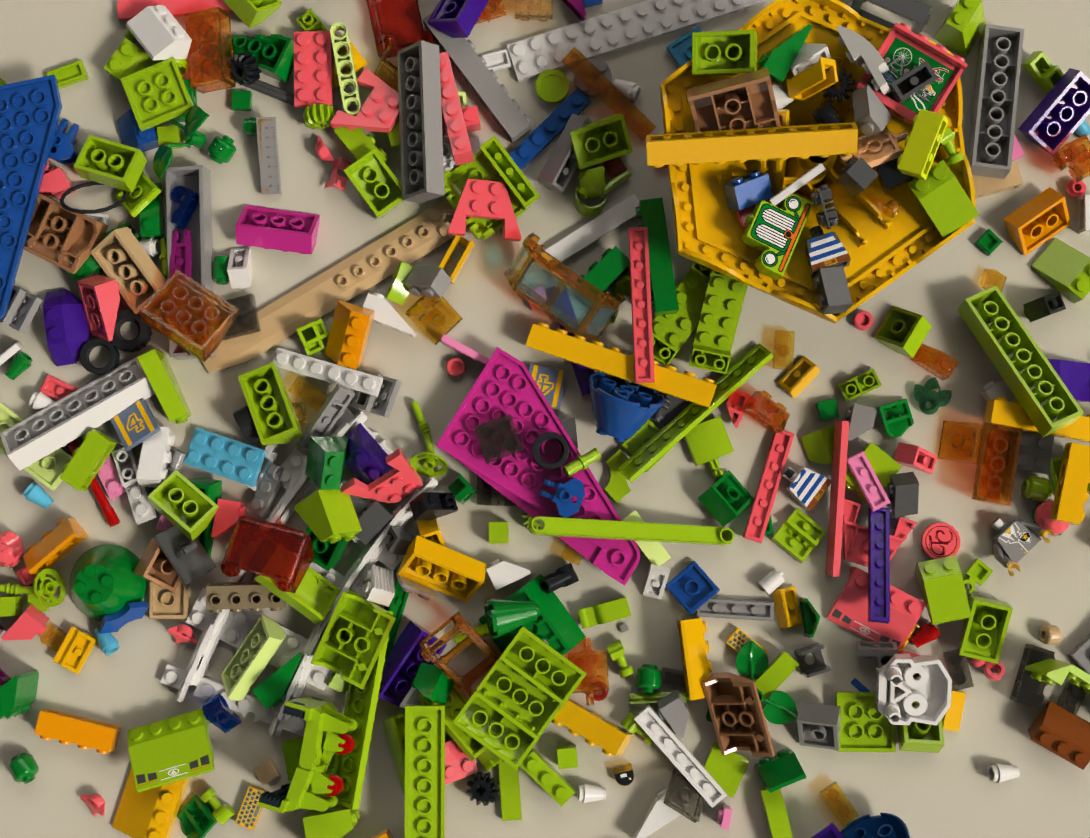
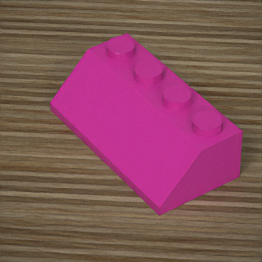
M245 205L236 223V244L284 252L312 254L316 245L320 215Z

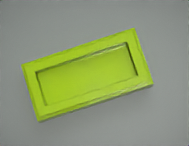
M82 60L46 72L47 76H56L59 89L89 79Z

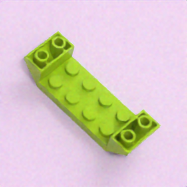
M696 262L676 289L679 306L678 312L656 316L652 322L654 359L665 367L670 364L698 325L711 269Z
M711 269L693 341L689 366L727 374L731 359V349L748 285Z
M1050 658L1025 667V670L1031 673L1030 677L1039 682L1043 681L1051 686L1053 683L1062 686L1067 677L1070 684L1076 687H1083V691L1090 695V675L1073 664Z

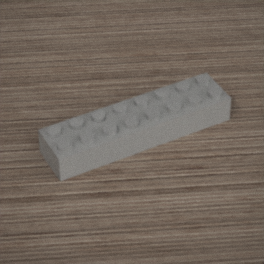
M986 24L980 34L968 149V161L972 175L1005 179L1011 171L1024 29Z
M421 40L397 51L402 200L415 203H423L445 195L439 45Z

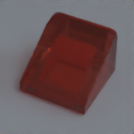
M620 157L602 162V166L611 180L627 170Z

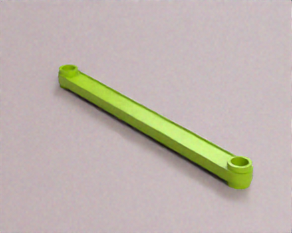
M542 516L530 519L527 525L531 534L541 536L721 546L730 544L734 539V532L730 528ZM534 521H537V522L540 523V525H541V529H540V530H536V529L534 528V526H533V522H534ZM722 532L727 536L726 541L722 538Z

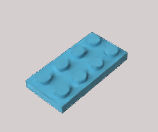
M196 427L184 464L255 487L267 450Z

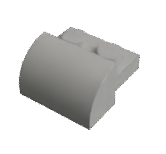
M13 286L7 312L0 322L25 334L43 300Z
M364 370V373L383 378L378 397L357 391L352 406L389 418L401 381Z

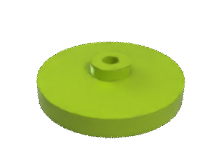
M556 69L545 70L536 80V93L541 100L547 103L562 101L569 92L567 76Z

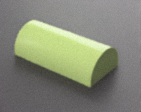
M260 616L222 672L221 678L228 699L235 701L244 699L286 638L283 628L269 617Z

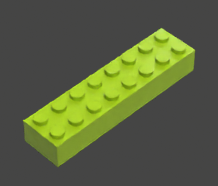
M997 285L963 301L957 311L1042 437L1074 423L1084 414Z

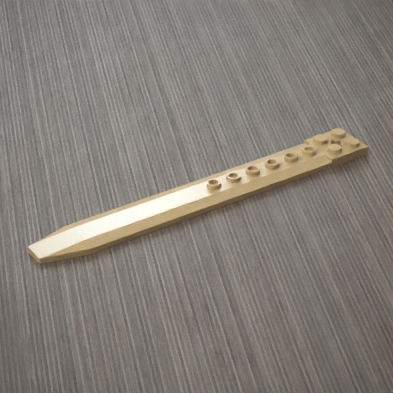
M447 199L442 200L425 210L422 214L227 329L215 341V358L201 359L208 373L211 374L251 361L296 334V329L319 320L334 311L338 300L348 303L393 276L400 261L411 265L453 240L456 235H447L450 223L444 222L446 215L453 216L455 212ZM471 224L466 226V231L472 226Z

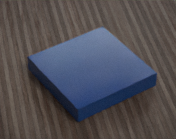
M695 561L666 584V588L690 616L720 591Z

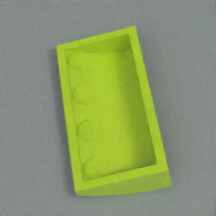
M281 545L275 548L254 578V580L316 625L324 621L341 592L338 587Z

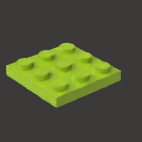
M174 57L121 78L122 85L141 131L188 113L191 107L194 106Z
M835 691V706H840L841 710L839 750H836L837 752H896V725L891 724L889 719L877 710L875 703L876 692Z

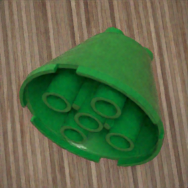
M113 544L99 545L86 551L74 564L69 579L70 594L76 607L87 617L101 621L104 615L113 614L121 610L127 603L141 602L146 593L147 580L133 573L140 559L129 549Z

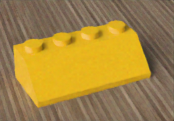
M417 535L409 545L397 575L467 603L484 583L487 564Z
M702 618L677 620L687 699L691 701L706 698L702 682L709 677V672H712L711 661H707L706 654L709 652V643L704 639V633H707L706 622L702 621Z

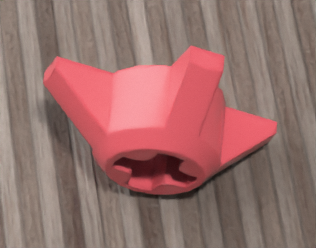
M319 135L314 148L322 161L335 163Z
M182 624L169 628L166 631L174 636V643L176 644L182 642L196 646L198 643L192 628L188 625Z
M94 793L80 796L81 800L91 810L92 815L96 816L99 813L101 816H104L105 800L100 794Z

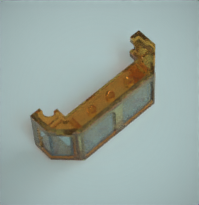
M531 233L525 238L522 248L510 268L504 273L511 288L520 298L532 303L534 308L542 310L551 320L563 325L566 331L597 340L605 332L626 299L620 294L613 298L609 295V291L604 293L543 250L545 246L537 244L540 237Z

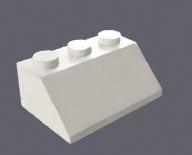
M147 6L127 22V28L152 60H166L171 57L187 59L192 39L166 6Z

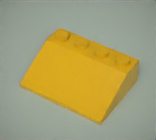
M131 767L112 827L133 838H170L189 778L137 792Z

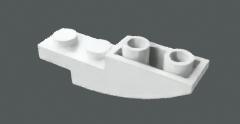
M838 26L836 29L840 35L837 36V39L842 48L844 46L848 48L849 51L845 53L850 62L853 63L855 61L858 67L863 66L867 75L872 73L874 78L871 79V82L876 91L881 89L884 95L891 92L883 76L890 69L880 53L858 33Z
M123 447L113 451L112 455L122 487L126 489L136 523L140 525L157 518L155 510L150 505L148 495L151 494L148 491V487H141L136 480L139 462L133 449L127 451Z

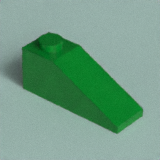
M810 24L802 26L766 54H763L758 61L759 67L757 71L768 68L771 80L776 83L783 82L813 26Z
M154 183L162 192L140 212V234L144 239H166L162 183Z
M303 652L298 653L252 690L266 709L271 706L274 709L283 702L281 698L286 695L304 657Z

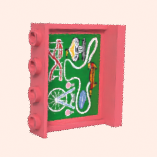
M895 23L878 51L890 71L883 74L887 84L890 85L925 61H928L938 79L901 104L894 100L890 92L884 95L881 89L876 91L871 82V79L874 78L872 73L867 75L865 72L855 90L869 85L891 114L912 126L915 115L919 114L920 109L935 113L939 111L968 64L964 63L965 60L959 55L953 56L947 53V49L942 45L930 43L925 35L913 33L908 25Z

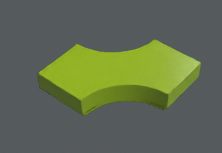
M621 449L606 461L610 469V480L604 490L616 503L631 491L626 477L618 470L629 459Z

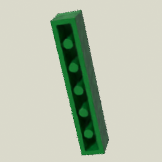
M663 198L640 200L635 210L636 217L640 218L641 223L638 227H648L651 310L654 312V316L675 314L678 312L679 306Z

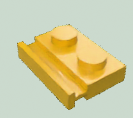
M71 626L53 662L60 664L75 674H80L97 642V638L77 629L75 626Z

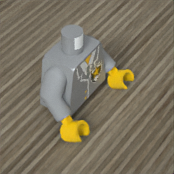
M998 517L991 523L997 531L991 538L995 559L1005 568H1008L1010 576H1014V572L1011 570L1013 568L1020 572L1018 562L1041 540V536L1046 543H1051L1048 538H1045L1046 535L1050 534L1055 537L1052 530H1044V528L1032 522L1021 519L1017 521L1010 520L1008 523H1005Z

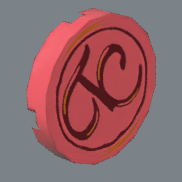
M937 522L929 525L922 533L921 547L923 552L932 559L944 558L957 554L961 539L958 531L953 526Z

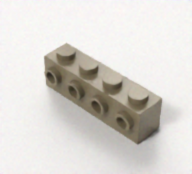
M258 582L206 583V610H210L211 613L222 612V609H230V612H241L242 609H250V611L257 612L262 611V608L280 611L286 607L285 601Z

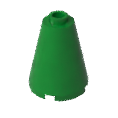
M485 600V603L488 604V606H484L487 628L492 629L493 633H489L492 639L533 623L540 616L539 605H535L534 601Z

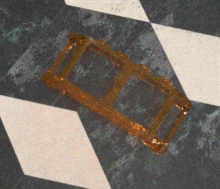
M459 611L419 643L423 650L421 652L422 657L427 662L432 661L440 670L443 668L445 675L449 679L453 678L455 685L459 689L463 687L470 696L473 694L471 685L489 671L500 657L496 650ZM453 621L454 627L431 646L427 643L429 639ZM461 632L463 635H467L465 639L445 655L440 656L436 652L458 633ZM474 642L487 658L466 675L460 676L448 663Z

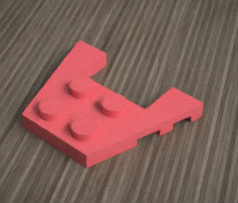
M365 68L357 82L359 86L370 89L372 92L356 116L338 110L330 125L332 128L337 129L340 126L347 127L349 130L364 128L366 131L390 133L399 119L398 92Z
M467 179L447 230V235L464 236L466 234V217L502 220L503 240L519 242L521 234L505 182Z
M397 449L385 457L386 464L392 466V470L368 485L356 478H352L341 486V491L348 495L395 504L421 488L423 482L416 470L410 466L408 459L403 456L401 449Z
M844 499L843 560L868 567V527L856 524L861 504ZM898 517L893 535H890V560L917 522Z

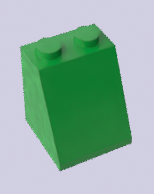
M310 437L305 474L320 490L340 489L348 444L347 437Z

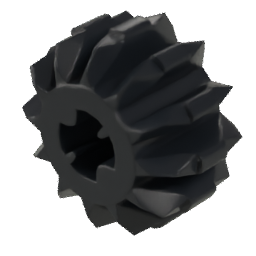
M241 52L230 59L231 65L228 67L232 70L230 75H234V81H238L240 85H252L260 79L259 74L262 71L259 69V65L261 63L256 62V56H252L251 53Z
M842 68L839 74L837 70L838 83L843 82V84H840L842 86L840 90L837 88L833 90L834 84L822 90L826 91L823 97L828 98L830 96L829 101L831 103L835 101L836 97L838 103H842L841 96L848 100L850 97L847 91L850 93L855 91L849 87L855 84V80H849L852 74L847 73L845 75V68Z
M482 771L478 775L474 774L471 776L472 781L467 782L470 789L466 792L472 794L470 800L476 799V805L483 803L484 806H487L489 802L493 803L496 800L495 797L500 793L496 790L500 787V784L494 783L497 777L490 778V772L484 775Z

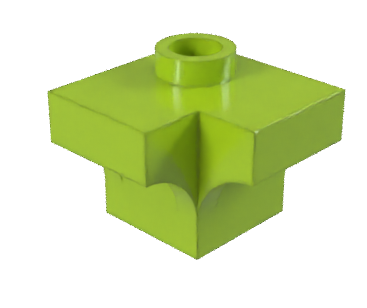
M322 319L313 321L295 330L307 356L325 349L322 339L328 337L329 333Z

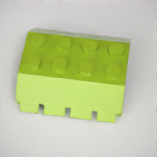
M494 135L479 147V152L473 155L474 162L461 164L452 172L449 170L444 172L445 195L448 194L446 199L453 209L456 210L467 179L505 182L517 219L540 198V195ZM466 217V226L472 225L469 227V230L476 239L481 238L485 240L503 229L502 220Z

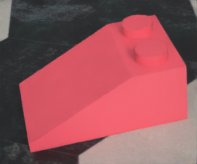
M98 274L77 281L91 335L106 341H112L120 302L119 284L115 279Z

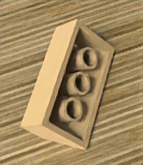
M128 227L113 230L90 251L106 275L117 281L120 287L119 293L135 314L148 308L168 294L167 280Z

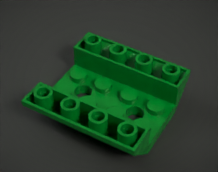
M540 574L506 600L534 601L535 605H539L540 616H538L537 621L524 627L541 640L548 641L549 646L564 655L586 638V636L554 591L549 594L542 591L540 579L543 576ZM485 614L478 619L482 625L486 624ZM521 628L492 640L499 650L503 652Z

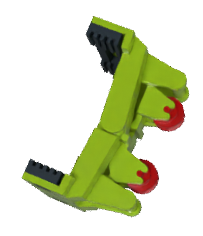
M314 696L286 701L283 714L287 713V715L307 720L299 765L295 770L291 784H284L281 786V789L271 793L270 791L261 793L258 806L279 813L297 809L324 812L329 807L336 806L338 798L335 795L342 792L344 783L341 777L326 773L335 752L339 755H344L353 750L355 746L354 739L351 735L345 733L356 730L358 722L338 712L339 709L334 705L335 702Z

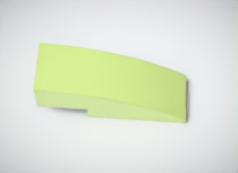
M636 510L622 520L645 522ZM635 541L653 565L661 566L671 558L660 542Z

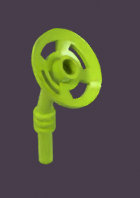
M418 401L412 402L410 404L418 422L417 427H420L419 431H422L420 434L423 435L427 452H419L412 455L410 466L417 473L424 476H442L447 472L448 464L441 456L435 454L430 434L431 429L427 425L428 421H425ZM438 465L442 466V468L439 470L433 469Z
M47 568L36 574L33 586H20L19 584L15 585V583H12V585L10 583L0 584V592L10 593L11 595L14 593L15 595L35 594L37 600L42 605L55 607L61 604L66 596V583L58 571ZM46 574L53 576L56 580L46 577ZM59 586V595L55 598V587Z

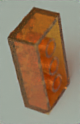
M220 7L185 14L186 33L192 39L188 52L191 88L203 94L236 87L234 75H230L232 70L228 67L231 65L230 59L233 58L230 14Z

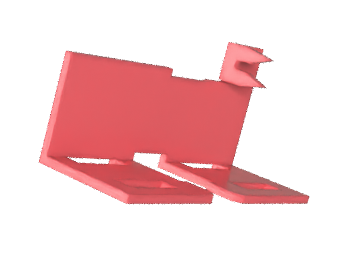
M343 157L335 159L329 182L325 183L324 189L335 186L344 191L347 178L337 174L338 169L341 171L345 170L347 164L350 166L352 163Z

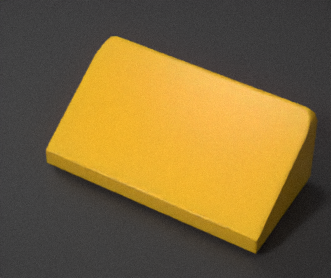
M802 356L777 383L791 397L796 398L820 371L816 364Z
M795 586L775 589L772 592L779 628L803 624Z
M952 690L951 707L942 718L943 729L959 732L966 693Z

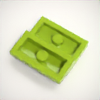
M720 416L698 424L684 436L695 466L734 452Z
M795 508L771 540L801 564L813 548L818 545L827 531L800 509Z
M714 742L703 767L725 790L727 795L733 798L747 769L750 758L735 751L722 755L719 744Z

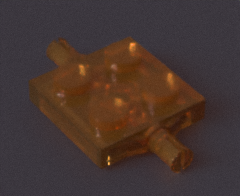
M584 638V650L578 653H568V660L587 673L573 693L586 694V705L590 706V704L594 705V693L610 691L607 650H591V639L587 638L586 640Z

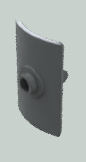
M175 526L154 536V539L186 585L216 568L215 563L198 538L191 541Z

